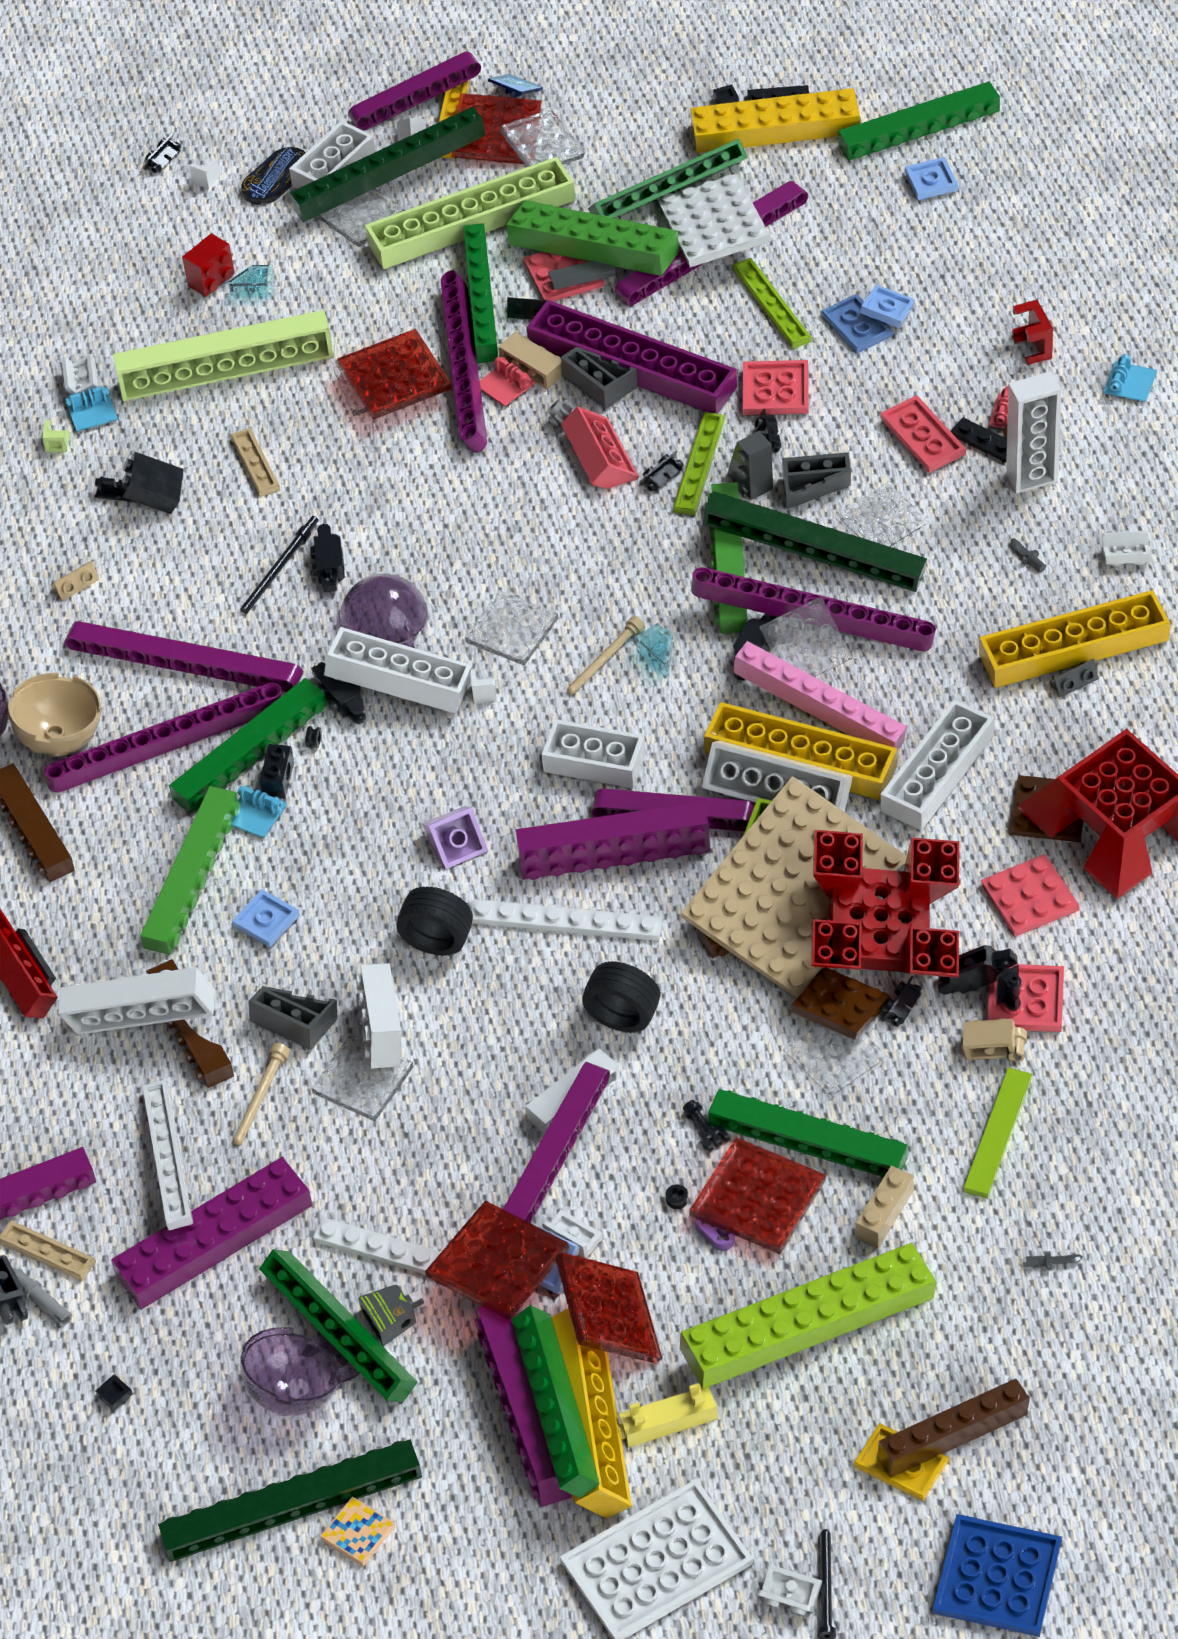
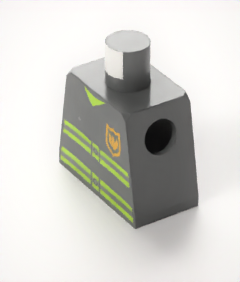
M392 1285L358 1297L361 1312L383 1346L416 1323L413 1309L424 1304V1300L418 1290L405 1296L398 1285Z

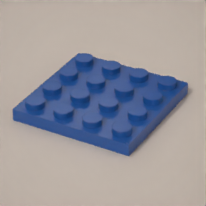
M956 1514L933 1606V1614L1040 1637L1061 1549L1062 1536Z

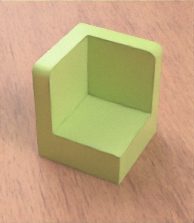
M45 420L43 430L45 451L67 452L69 431H52L50 420Z

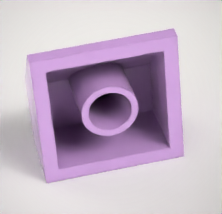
M463 806L422 824L430 845L445 869L488 852L472 807Z

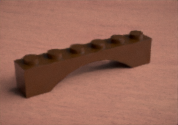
M171 959L146 970L147 974L160 973L163 970L173 971L179 969L174 960ZM185 1019L166 1022L170 1029H175L176 1033H174L178 1045L180 1047L184 1045L186 1049L184 1054L188 1063H194L196 1066L194 1072L199 1082L204 1081L207 1088L234 1077L232 1064L221 1045L210 1042L198 1035Z

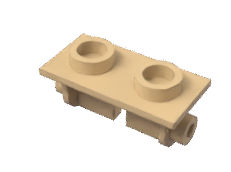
M90 561L62 578L55 580L51 587L55 593L58 592L61 601H64L100 579L93 562Z

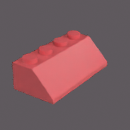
M577 406L561 425L565 431L566 438L573 446V452L581 462V467L588 475V481L595 487L599 486L609 489L638 479L639 475L609 419Z

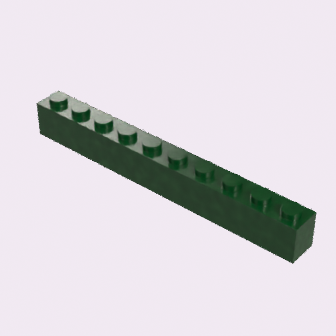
M472 106L290 192L294 211L302 222L308 221L486 136L483 118Z
M713 491L704 510L703 525L910 591L917 592L925 573L927 558Z
M411 1439L396 1441L391 1446L373 1449L364 1455L346 1458L340 1463L322 1466L316 1471L304 1475H295L291 1479L280 1483H271L263 1489L254 1492L248 1491L239 1497L221 1500L215 1503V1505L203 1509L197 1508L179 1517L167 1518L164 1522L158 1523L169 1561L173 1562L348 1503L352 1496L360 1499L422 1478L421 1468Z

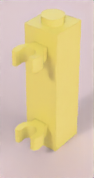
M697 1383L689 1386V1391L641 1407L639 1402L629 1405L628 1411L619 1413L620 1424L618 1425L621 1440L625 1439L629 1448L718 1419L717 1406L710 1388L702 1389L700 1384Z

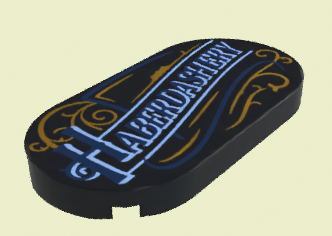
M285 147L275 151L243 180L241 189L245 200L252 204L262 205L261 202L269 204L280 198L292 187L289 168L306 152L296 147Z

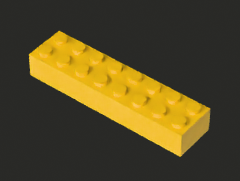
M854 88L690 108L696 153L712 151L738 138L743 148L837 137L838 130L860 124V113Z
M1154 590L981 636L979 637V656L994 688L1075 667L1083 661L1088 662L1092 659L1097 661L1169 641L1170 621Z
M723 702L719 703L704 735L705 754H710L712 742L723 741L853 776L850 793L881 800V793L891 781L897 768V748Z
M569 1307L554 1315L552 1321L600 1482L597 1487L583 1497L579 1498L572 1494L574 1503L607 1519L632 1507L622 1440L618 1430L619 1421L604 1326L577 1309Z

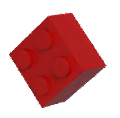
M212 233L182 256L188 287L205 297L211 292L216 291L222 283L229 280L235 274L230 244Z

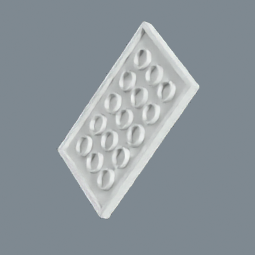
M737 174L726 175L721 179L707 181L702 185L693 188L689 187L683 191L667 194L657 199L670 229L677 230L679 247L690 267L771 242L770 234Z
M697 1479L560 1556V1562L612 1639H625L754 1564L750 1553Z

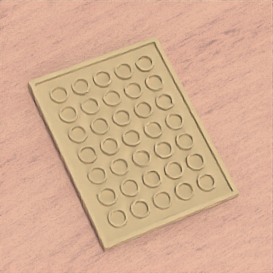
M792 776L683 909L680 917L797 999L824 968L811 966L812 920H829V899L813 877L814 830L863 833V868L897 871L898 868L906 863L907 855ZM851 916L853 919L859 920L857 917Z

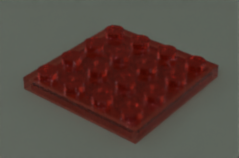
M460 93L457 113L473 106L483 118L486 136L453 151L452 158L534 164L542 100Z
M416 328L337 358L339 367L373 420L452 389L450 380Z
M735 1137L690 1208L689 1216L781 1255L825 1183L826 1174Z
M485 1200L425 1270L427 1278L510 1321L569 1250V1243Z
M564 1252L559 1253L555 1257L578 1345L651 1363H657L662 1359L637 1271Z

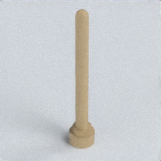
M632 616L626 622L625 630L567 688V692L571 695L576 693L631 636L639 635L646 628L644 622L639 617Z
M272 1044L269 1051L270 1062L233 1139V1143L236 1146H240L243 1143L278 1066L286 1062L291 1051L284 1044Z

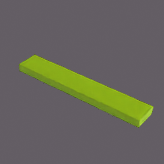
M752 258L732 265L733 271L792 349L812 342L810 334Z
M704 412L674 504V513L696 515L726 420L725 415Z
M1008 1067L965 1182V1193L988 1199L1032 1080V1073Z

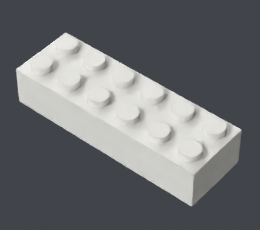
M1051 371L1008 383L1006 476L1016 494L1058 482L1061 388Z
M340 627L327 654L324 675L456 714L469 684L472 665Z
M953 699L881 793V812L922 831L994 736V717Z
M716 741L712 742L702 788L756 802L757 798L772 801L793 776L845 812L853 776L735 744Z
M191 966L180 970H163L160 973H142L134 977H117L114 980H95L92 983L71 984L67 987H61L58 1014L77 1035L214 1015L215 989L197 967Z

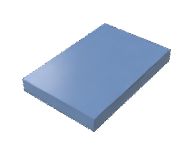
M854 294L822 310L821 317L858 354L893 336V331L884 322L861 314L860 310L864 301L857 294Z

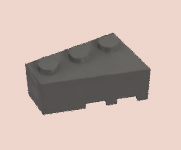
M575 347L561 357L562 376L604 409L638 387L636 368L630 367L628 369L622 367L617 361H606L601 359V355L580 347Z
M760 431L736 443L727 472L734 482H738L739 491L743 495L746 494L750 500L773 489L772 444Z
M849 452L782 458L786 509L851 486Z
M262 986L249 1000V1020L310 1050L336 1022L337 1000L330 998L329 1001L317 1000L314 995L307 994L306 997L292 995V991Z

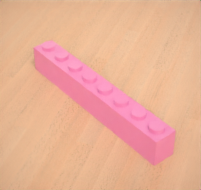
M747 641L735 656L733 673L838 730L856 738L895 747L897 751L904 743L907 726Z

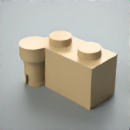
M1000 1018L997 1020L964 1022L963 1049L967 1060L1006 1058L1007 1046L1009 1049V1060L1016 1062L1017 1055L1018 1061L1024 1059L1027 1031L1023 1028L1015 1027L1013 1019Z

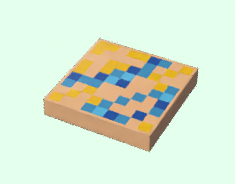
M352 1496L320 1537L323 1542L364 1567L394 1530L395 1523Z

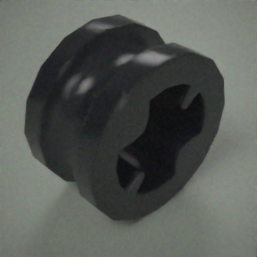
M308 726L305 736L306 747L314 745L315 748H319L322 738L321 727L313 729L312 726Z
M679 1184L668 1187L665 1193L667 1205L677 1210L684 1208L688 1204L687 1189ZM677 1194L681 1196V1199L677 1200L675 1197L673 1198V1195Z

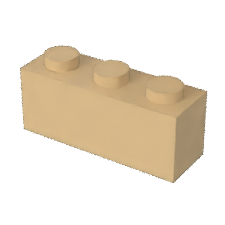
M514 332L498 346L499 357H504L509 363L515 364V366L520 368V371L529 374L531 379L547 390L563 377L561 358L530 341L526 336Z
M890 1166L856 1221V1239L879 1249L914 1192V1175Z

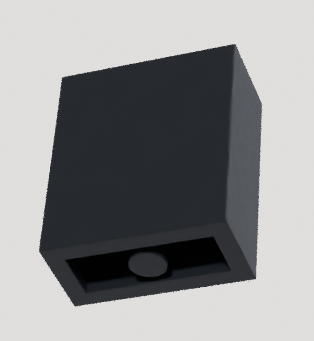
M134 452L130 459H126L123 466L125 475L121 482V487L123 488L122 497L172 514L180 502L184 469Z

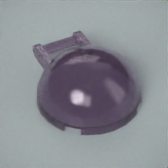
M387 573L370 575L358 581L349 589L340 608V627L394 643H401L407 640V643L401 645L415 648L412 636H417L422 629L425 630L429 619L425 599L415 585L403 577Z
M292 1327L262 1330L251 1336L244 1344L240 1357V1372L245 1388L251 1397L261 1407L272 1413L283 1416H300L313 1412L329 1401L341 1383L354 1379L360 1374L323 1335L308 1340L304 1335L290 1333ZM332 1356L342 1365L341 1368L338 1367Z

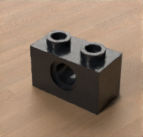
M268 744L260 777L262 793L265 792L268 796L286 799L294 766L291 746Z

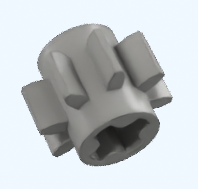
M557 400L547 411L551 415L548 419L553 425L558 427L574 408L566 400L562 403Z

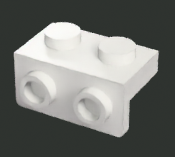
M91 354L74 363L67 357L62 358L63 387L68 394L80 393L82 397L81 391L88 395V389L93 393L92 389L98 388L95 358Z
M1148 531L1103 533V556L1106 565L1121 566L1124 563L1142 565L1146 562H1151Z
M560 1210L551 1222L545 1220L542 1224L543 1229L578 1245L579 1249L576 1257L578 1256L583 1260L587 1259L603 1239L601 1232L563 1210Z
M769 1564L763 1588L759 1590L758 1595L765 1597L763 1603L779 1607L781 1602L790 1605L789 1611L805 1615V1611H814L822 1580Z

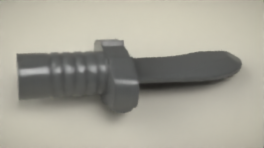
M1015 538L1010 540L1013 549L1023 556L1021 562L1024 565L1030 563L1039 572L1046 569V565L1037 558L1039 556L1037 550L1028 551Z
M1045 1251L1044 1256H1026V1266H1046V1269L1050 1271L1052 1270V1264L1076 1263L1081 1261L1083 1256L1080 1254L1051 1256L1050 1251Z

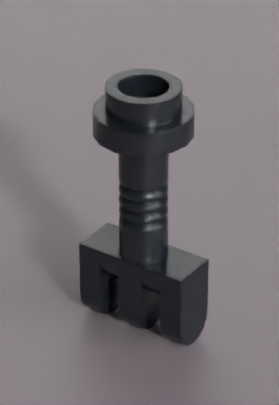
M691 1100L683 1106V1114L687 1119L693 1118L705 1133L700 1136V1142L708 1152L714 1150L710 1141L717 1147L722 1145L718 1137L719 1135L725 1142L729 1141L730 1136L720 1124L713 1128L700 1112L703 1108L702 1105L695 1100Z

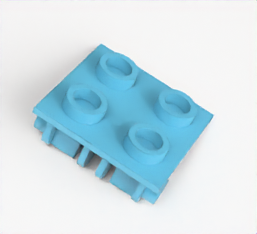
M1123 354L1118 358V362L1115 361L1103 393L1146 402L1158 370L1131 365L1130 356Z
M107 386L92 389L93 393L88 389L89 395H85L84 391H81L82 397L80 393L66 398V404L77 432L118 420Z
M247 785L244 787L240 786L237 794L240 795L238 800L240 802V810L237 816L234 815L232 826L264 838L287 806V803L280 801L278 797L274 798L268 796L265 792L261 793L260 790L254 791Z

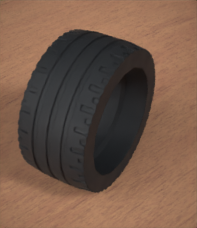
M423 886L411 890L406 896L398 914L396 929L406 943L420 951L438 956L454 955L462 949L472 926L473 914L469 905L454 893L437 887Z
M608 961L599 964L592 972L583 992L582 1004L588 1014L604 1026L621 1032L635 1033L643 1031L652 1020L659 1004L661 992L657 983L639 968L622 962Z

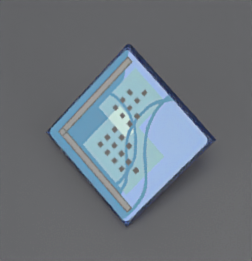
M511 74L488 78V82L505 88L506 94H510L512 91L515 92V98L543 89L539 85Z

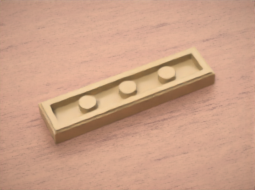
M247 428L230 434L231 440L259 496L262 497L280 491V485L252 429Z
M12 1220L0 1234L1 1245L82 1282L96 1263L95 1258Z

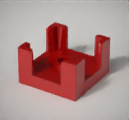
M1037 299L1013 306L1014 315L1029 311L1028 325L1012 330L1014 341L1016 343L1025 340L1034 342L1040 352L1025 357L1028 365L1051 359L1053 354V327Z

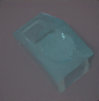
M251 265L229 280L231 298L273 297L275 284L273 265Z
M657 623L636 636L637 650L659 672L667 677L670 673L673 654V635L668 629H664Z

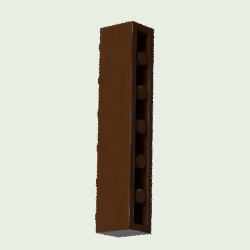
M12 763L1 768L0 810L2 813H8L7 820L11 828H17L16 834L22 845L26 843L28 846L26 851L30 859H36V867L41 876L45 875L48 881L52 882L75 871L71 855L15 764Z
M1015 1378L879 1440L877 1458L889 1477L892 1478L937 1457L939 1454H944L1027 1415L1030 1398Z

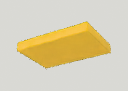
M879 1423L854 1461L853 1467L924 1502L949 1462V1457L939 1454L929 1461L890 1478L877 1458L879 1440L893 1435L897 1431Z

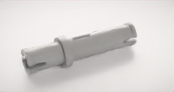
M20 1268L14 1271L23 1287L25 1298L28 1300L32 1299L58 1322L61 1327H64L71 1321L73 1314L68 1312L43 1290L41 1283L37 1280L33 1281Z

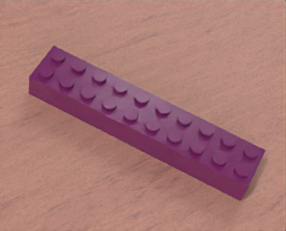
M550 300L546 301L526 327L527 338L538 346L544 347L555 356L557 355L561 358L575 347H580L601 355V359L611 362L614 360L619 362V365L628 369L630 367L636 368L638 387L709 413L718 414L737 388L736 368Z

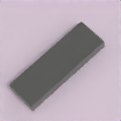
M597 261L548 271V277L554 290L616 276L613 265Z

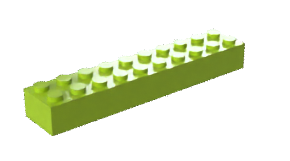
M911 1242L681 1331L680 1350L700 1386L704 1389L934 1298L936 1280Z

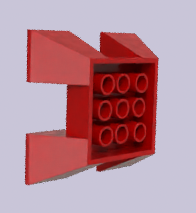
M1126 728L1018 805V809L1049 838H1052L1078 818H1081L1100 836L1084 866V870L1113 897L1119 899L1152 875L1145 838L1162 827L1178 841V774Z
M814 830L813 877L829 899V920H812L811 966L852 970H880L958 978L959 931L930 928V904L959 887V841L911 837L904 871L863 868V833ZM851 916H855V917H857L859 920H855V919H853ZM876 918H880L883 922L877 921ZM875 940H879L883 944H878Z

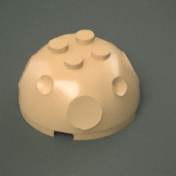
M45 673L25 680L12 692L13 696L10 703H8L10 724L18 740L34 752L49 757L64 756L80 750L94 737L100 721L101 704L97 691L87 681L74 675L73 679L59 677V673Z

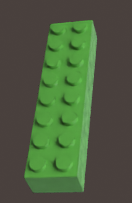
M525 200L506 224L509 245L586 261H597L660 276L664 274L679 253L677 230Z

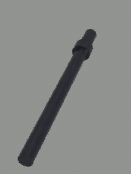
M311 516L307 523L298 529L295 533L296 537L240 608L241 612L248 614L302 542L308 540L312 529L319 522L316 516Z

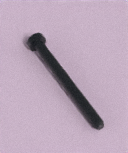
M823 1529L820 1533L821 1627L817 1629V1637L819 1639H835L836 1628L832 1626L831 1533L828 1529Z

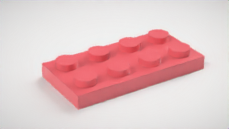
M918 395L880 413V419L929 473L966 455V448Z

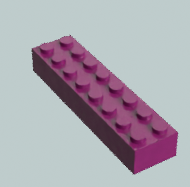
M704 801L515 829L522 880H535L545 876H561L572 872L582 873L591 869H607L618 865L629 866L638 862H654L658 859H675L685 855H701L705 852H710L709 823Z
M282 1156L192 1210L193 1224L170 1231L166 1226L112 1258L111 1262L114 1273L142 1310L313 1206L310 1191Z
M504 1299L478 1307V1318L474 1319L478 1331V1341L480 1347L484 1348L488 1369L491 1368L493 1374L491 1375L495 1390L499 1391L503 1412L506 1411L508 1417L506 1418L510 1433L514 1434L517 1453L522 1457V1467L525 1476L529 1477L531 1483L529 1486L533 1499L539 1498L541 1507L572 1498L570 1493L560 1489L512 1323L513 1315L508 1301Z

